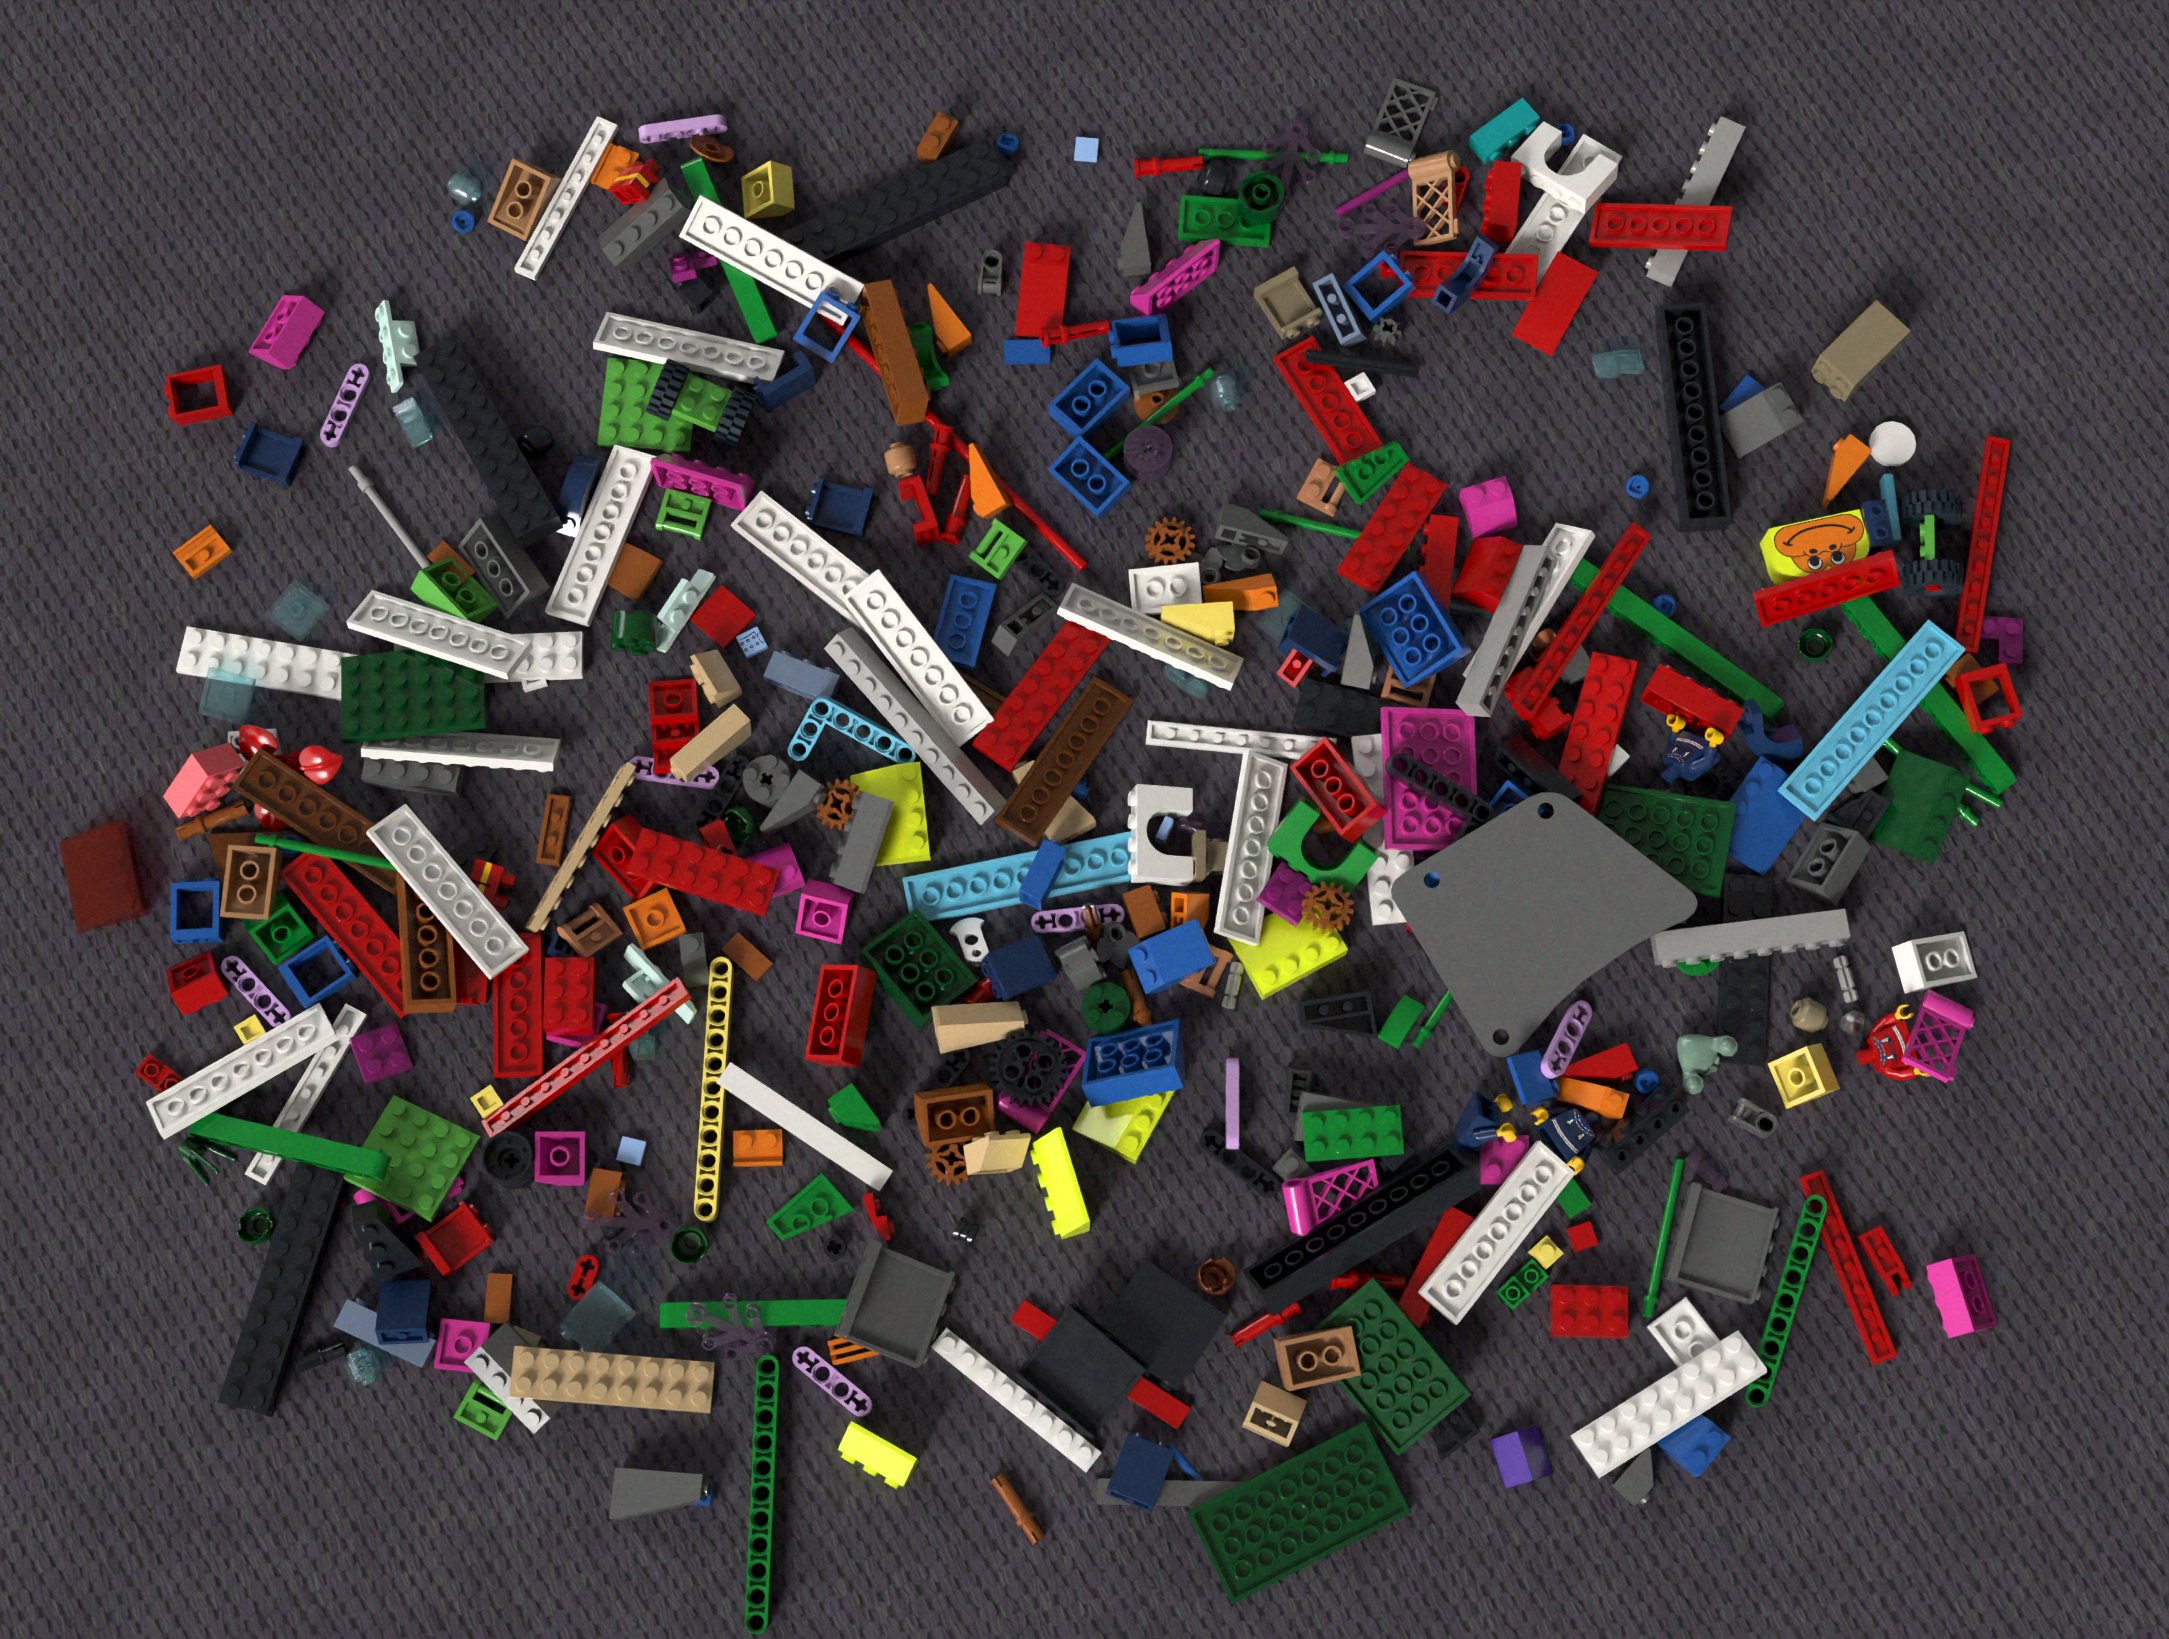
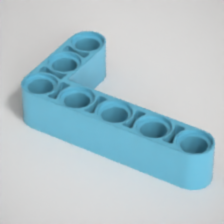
M820 695L813 701L788 748V753L794 760L806 759L825 724H828L899 764L913 763L917 756V753L903 737L826 695ZM818 702H825L829 708L828 712H819L816 704ZM840 713L847 714L850 719L849 723H839L837 715ZM808 722L814 723L817 726V732L808 733L805 729V724ZM860 725H867L871 733L863 736L859 733L858 727ZM882 736L889 737L892 743L891 746L882 747L879 743V738ZM802 743L806 747V752L803 754L795 752L794 744ZM902 748H909L912 751V757L909 759L903 758L900 755V750Z

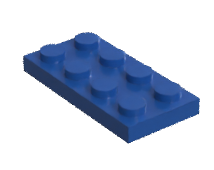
M951 574L933 640L954 666L975 670L997 584Z

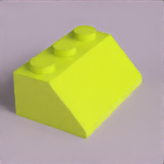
M852 1421L838 1448L842 1452L841 1458L852 1464L855 1461L864 1465L862 1470L874 1477L877 1473L886 1477L884 1482L895 1489L899 1485L902 1487L906 1486L919 1462L914 1456Z

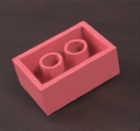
M229 742L192 753L163 797L178 818L193 817L204 810L212 811L220 805L222 797L230 791L229 787L240 776L239 773L245 764Z

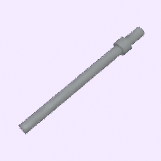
M356 464L352 465L349 471L358 481L357 485L361 491L369 496L422 569L430 566V562L374 489V483L371 479L365 477Z

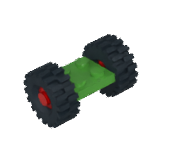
M668 358L657 379L646 412L666 421L669 420L672 414L710 431H716L713 441L735 450L757 396L737 387L732 392L690 373L688 374L690 367Z
M1931 489V491L1921 490L1919 493L1917 491L1912 492V495L1907 494L1902 498V523L1909 529H1920L1921 562L1914 561L1913 564L1908 563L1903 567V593L1905 595L1924 599H1946L1949 596H1957V594H1961L1964 590L1963 566H1961V563H1956L1953 560L1948 561V559H1935V531H1938V529L1946 530L1948 527L1954 528L1962 522V496L1960 497V494H1955L1953 491L1947 492V490L1937 491V489Z

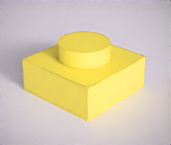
M255 1014L234 1026L244 1045L267 1033Z
M491 1084L470 1098L484 1119L504 1105Z
M1547 1235L1528 1252L1544 1270L1564 1254Z

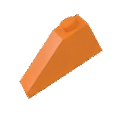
M930 283L927 285L937 341L935 345L941 354L946 353L951 358L972 343V336Z
M1851 434L1845 440L1840 438L1833 447L1835 453L1831 458L1822 504L1825 508H1827L1872 452L1869 447Z
M971 443L969 445L971 498L974 501L972 506L979 517L982 516L989 519L1010 507L1012 503L980 445Z
M1271 573L1202 586L1204 603L1233 601V610L1253 611L1279 606L1277 588Z
M1172 892L1170 929L1196 918L1199 919L1202 929H1204L1209 915V894L1200 892Z
M1562 1076L1556 1077L1561 1090L1558 1091L1560 1098L1554 1099L1555 1101L1588 1112L1592 1110L1597 1115L1619 1121L1623 1117L1630 1094L1606 1086Z

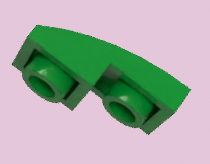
M1404 994L1379 1032L1378 1038L1399 1049L1409 1036L1416 1021L1424 1012L1425 1006Z
M1532 1258L1496 1293L1514 1310L1549 1275Z

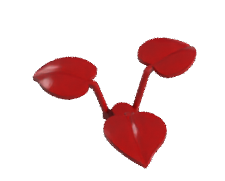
M242 725L239 729L240 752L248 762H250L257 750L261 748L276 759H283V763L297 773L300 770L304 771L305 778L315 785L324 784L332 779L343 761L342 755L317 745L308 746L303 751H293L289 755L287 753L273 755L278 750L279 744L274 735L269 731L254 725ZM255 804L256 817L266 830L273 832L288 826Z

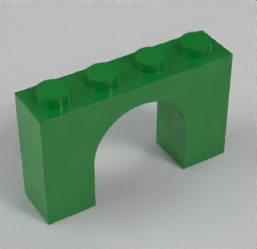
M1301 795L1268 838L1266 846L1269 847V852L1278 858L1282 856L1295 871L1299 872L1301 870L1308 875L1307 879L1314 885L1318 886L1325 882L1326 887H1330L1331 882H1334V888L1336 889L1341 885L1343 886V894L1346 892L1351 893L1377 860L1379 851L1359 837L1344 858L1334 864L1324 865L1311 860L1303 849L1302 839L1320 816L1321 809Z

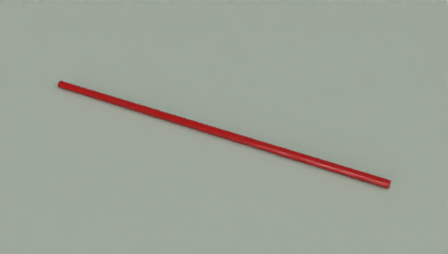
M816 312L835 333L842 337L847 329L845 325L842 326ZM851 333L846 343L881 376L874 354ZM928 407V412L925 413L924 419L932 427L934 424L946 425ZM952 432L949 444L970 463L969 446ZM996 474L1012 505L1080 572L1083 571L1089 563Z

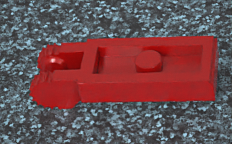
M1880 1225L1857 1237L1881 1280H1884L1893 1297L1899 1295V1291L1891 1278L1892 1275L1897 1273L1902 1286L1906 1290L1913 1287L1904 1270L1905 1267Z

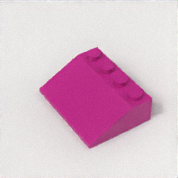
M1218 239L1200 241L1195 246L1190 245L1180 258L1172 259L1162 272L1154 273L1149 278V282L1144 286H1137L1131 292V306L1141 317L1161 314L1218 269L1220 241Z
M662 454L651 458L650 461L658 486L708 498L714 503L743 511L749 505L755 489L754 481L746 474L738 473V475H735L722 467H716V469L708 467L706 463L699 460L691 462L685 460L679 454H672V456Z

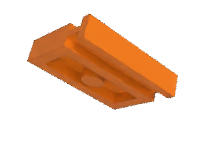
M610 142L590 180L591 184L608 190L623 169L633 167L638 162L640 154L621 146H615Z
M210 524L172 553L192 578L196 580L231 554L232 550Z
M783 1130L733 1131V1166H783Z

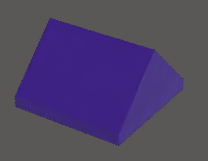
M1538 1426L1490 1440L1505 1489L1553 1475Z

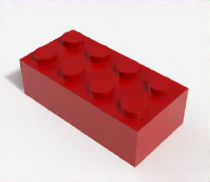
M1659 664L1639 698L1640 701L1667 716L1672 714L1683 717L1686 722L1685 726L1705 736L1708 728L1716 729L1724 736L1723 742L1719 744L1721 746L1730 736L1744 711L1735 701L1721 698L1715 690L1711 688L1705 689L1698 685L1695 679L1688 676L1683 677L1673 667Z
M1325 736L1289 767L1338 833L1351 843L1388 812L1337 744Z
M860 965L821 966L805 1053L806 1060L824 1066L860 1067L877 972Z

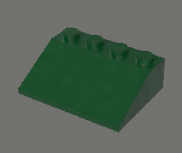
M1900 749L1888 775L1889 778L1886 780L1880 796L1890 801L1892 805L1869 837V840L1928 865L1934 864L1972 775Z
M917 908L861 949L859 961L865 968L877 972L875 980L919 1032L933 1022L931 1007L953 1005L978 982V979Z

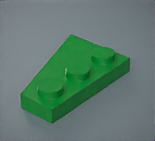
M1392 441L1332 470L1354 502L1361 505L1405 465L1409 458L1399 443Z
M821 1173L768 1219L766 1223L782 1241H785L853 1212L854 1209Z

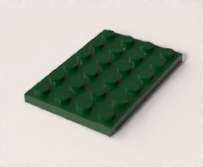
M415 649L341 657V740L343 744L486 728L485 672Z
M1605 783L1595 817L1597 820L1683 884L1693 894L1721 897L1737 803Z
M1376 1276L1311 1330L1317 1331L1352 1326L1361 1375L1337 1380L1336 1382L1398 1456L1473 1394Z

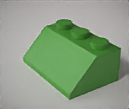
M452 557L421 569L410 588L428 608L477 624L483 621L499 605ZM451 562L468 578L460 588L458 587L461 580L458 575L452 572H442Z

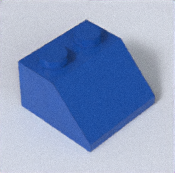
M1537 1050L1506 1058L1522 1105L1534 1107L1560 1098L1558 1091L1561 1089L1557 1078L1549 1079L1541 1071L1540 1065L1545 1055L1543 1051Z

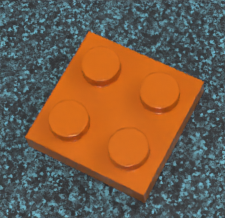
M667 888L623 908L643 952L687 932Z

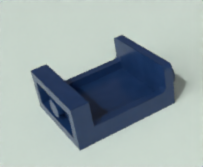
M802 350L793 354L796 368L778 379L763 385L758 376L753 378L755 386L752 388L761 408L765 406L770 412L816 385L813 367Z
M251 422L249 428L247 427L243 433V442L240 448L236 449L233 460L238 470L290 487L308 445L303 438L294 436V439L262 429L257 423Z
M819 477L818 483H814L811 496L814 497L812 504L807 505L805 518H808L809 526L863 539L875 498L874 489L865 487L864 491L826 482L824 477Z
M1885 499L1863 502L1861 504L1862 519L1870 545L1867 555L1869 557L1879 552L1890 550L1894 544Z
M1301 604L1290 615L1277 650L1285 654L1291 648L1295 649L1323 667L1321 675L1326 677L1330 672L1334 673L1340 666L1341 660H1339V657L1347 648L1348 643H1346V639L1349 633Z
M1037 934L990 952L981 961L982 972L989 978L992 984V992L997 999L999 998L1000 1002H1007L1010 998L1041 985L1046 987L1052 984L1058 977Z
M431 1279L381 1281L375 1326L379 1345L429 1343V1311L431 1298H434L435 1294Z
M1128 1433L1105 1494L1152 1512L1175 1451L1171 1450V1447L1165 1443L1157 1442L1155 1444L1148 1441L1147 1437L1140 1433H1133V1435Z

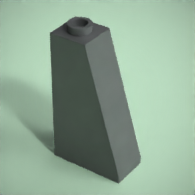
M1301 1090L1292 1138L1296 1141H1304L1301 1113L1379 1107L1384 1105Z
M615 1467L609 1519L624 1520L705 1502L706 1496H709L711 1493V1481H708L709 1476Z

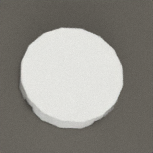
M1894 421L1884 422L1877 426L1870 435L1869 448L1872 450L1871 455L1884 466H1901L1908 462L1915 452V436L1902 423Z

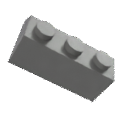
M1821 822L1786 881L1816 900L1836 906L1871 849V846L1858 831Z

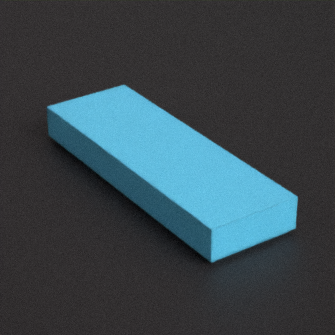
M1884 474L1879 481L1881 499H1885L1894 539L1892 547H1896L1902 538L1894 478L1892 474Z

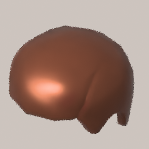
M1546 628L1539 632L1532 641L1535 651H1531L1530 654L1536 663L1539 662L1557 635L1553 628Z
M1210 1258L1199 1267L1196 1278L1199 1287L1209 1295L1218 1296L1225 1294L1233 1287L1237 1273L1235 1266L1228 1259Z

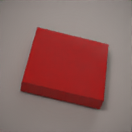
M721 585L689 619L725 650L756 618V614Z

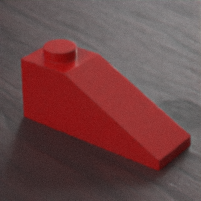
M1626 1042L1568 1065L1565 1072L1560 1076L1611 1082L1619 1079L1620 1083L1634 1078L1633 1073L1638 1070V1067Z

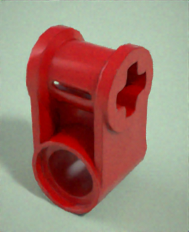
M1459 166L1457 172H1455V177H1460L1463 180L1461 183L1455 182L1456 213H1458L1470 176L1468 170L1463 166ZM1448 179L1446 180L1445 185L1442 187V193L1448 186ZM1445 200L1442 206L1448 208V201Z
M720 818L698 829L699 835L707 848L722 852L721 849L724 851L728 850L730 855L737 856V851L729 837V833Z

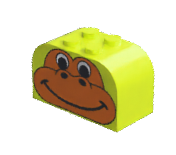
M1860 509L1770 528L1760 542L1769 576L1776 585L1865 558L1868 555L1870 546Z

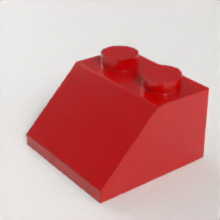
M211 950L166 970L170 994L183 1016L195 1013L212 1002H219L228 995L226 983Z

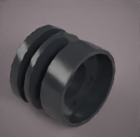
M505 1131L497 1133L487 1141L483 1147L481 1160L482 1167L488 1176L503 1187L513 1190L525 1188L535 1181V1146L525 1137L516 1132ZM514 1158H516L519 1162L515 1163L514 1167L509 1165V1163L514 1162Z

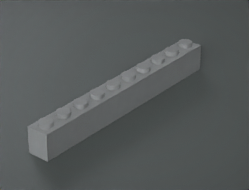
M852 627L837 633L824 648L826 652L980 825L995 817L1007 802Z

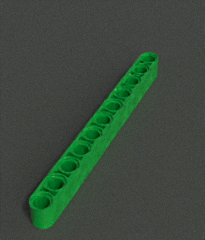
M1582 557L1569 581L1572 582L1571 585L1584 593L1600 569ZM1621 584L1606 605L1610 609V613L1620 620H1626L1630 627L1640 634L1644 633L1647 635L1648 640L1658 647L1662 646L1668 650L1667 653L1676 660H1682L1687 664L1686 667L1697 675L1701 674L1706 677L1705 680L1717 689L1720 687L1735 702L1738 703L1739 701L1745 705V700L1754 698L1762 711L1763 722L1771 723L1783 707L1784 702L1776 694Z
M1868 595L1841 603V610L1850 621L1853 620L1855 622L1857 630L1865 639L1868 638L1872 643L1871 647L1880 658L1883 657L1886 660V665L1888 666L1907 644ZM1937 682L1919 703L1920 707L1925 713L1928 712L1931 715L1933 723L1940 731H1944L1947 735L1946 739L1955 750L1958 748L1962 753L1961 757L1969 767H1973L1976 770L1978 778L1985 786L1988 785L1992 790L1991 794L1998 796L2016 783L2015 775L1987 740L1980 735V732L1971 734L1964 712L1941 684Z
M771 1355L762 1356L756 1366L745 1627L752 1634L764 1633L770 1623L781 1376L780 1363ZM766 1361H773L775 1363V1370L770 1374H766L762 1370L763 1364ZM765 1386H772L774 1388V1395L769 1399H764L761 1396V1391ZM764 1411H771L773 1414V1420L769 1424H762L760 1421V1416ZM764 1436H769L772 1439L770 1448L766 1450L759 1447V1440ZM764 1461L769 1462L771 1465L770 1472L766 1475H760L758 1472L759 1464ZM761 1487H767L770 1492L768 1499L760 1501L757 1498V1491ZM765 1512L768 1515V1523L760 1527L756 1524L755 1519L759 1513ZM759 1538H764L767 1541V1548L763 1552H757L754 1548L755 1541ZM761 1563L766 1567V1574L762 1578H756L753 1574V1569L755 1565ZM758 1589L765 1593V1599L761 1604H755L752 1600L753 1592ZM756 1615H760L764 1620V1625L759 1630H754L751 1626V1619Z

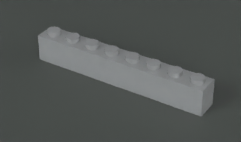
M1722 116L1717 124L1712 123L1707 134L1711 138L1709 142H1703L1698 153L1702 157L1700 161H1694L1690 170L1693 176L1691 180L1686 179L1681 189L1684 195L1682 199L1677 198L1674 205H1710L1746 128L1745 126ZM1656 249L1658 250L1656 255H1650L1645 268L1649 269L1646 277L1672 287L1688 250Z
M1524 545L1456 701V704L1467 716L1491 717L1558 561V558L1548 546Z
M1839 909L1661 931L1650 937L1655 965L1670 968L1677 966L1679 962H1686V965L1701 963V960L1710 959V962L1723 961L1728 956H1734V959H1743L1749 957L1748 954L1758 953V956H1767L1776 950H1781L1782 953H1791L1800 947H1805L1806 950H1815L1820 948V945L1829 944V947H1839L1844 945V942L1850 938L1846 910Z

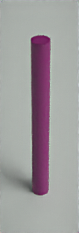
M1408 168L1336 208L1335 212L1338 217L1409 178Z

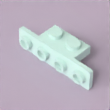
M383 300L375 311V318L379 322L380 327L379 340L383 343V362L386 364L388 371L387 383L390 385L391 392L396 393L403 385L401 367H417L413 356L420 353L414 321L392 320L389 301Z
M698 569L690 582L686 579H681L657 615V618L663 622L659 628L657 650L664 653L668 651L715 580L716 576L713 573Z
M633 943L628 945L624 958L638 972L625 980L622 986L641 1004L670 983V981L662 974L658 966L652 964L643 950L637 948ZM690 1000L675 1010L687 1024L692 1022L697 1012Z

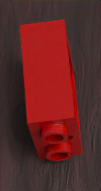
M222 365L166 376L167 384L164 385L166 397L170 398L171 404L167 406L170 419H174L178 426L233 415L227 374ZM214 381L218 406L182 413L178 388Z
M2006 663L1960 674L1954 680L1971 734L1980 732V735L1993 732L1995 727L2002 726L2003 729L2017 725V721L2023 717ZM1999 678L2010 714L1981 721L1970 685Z

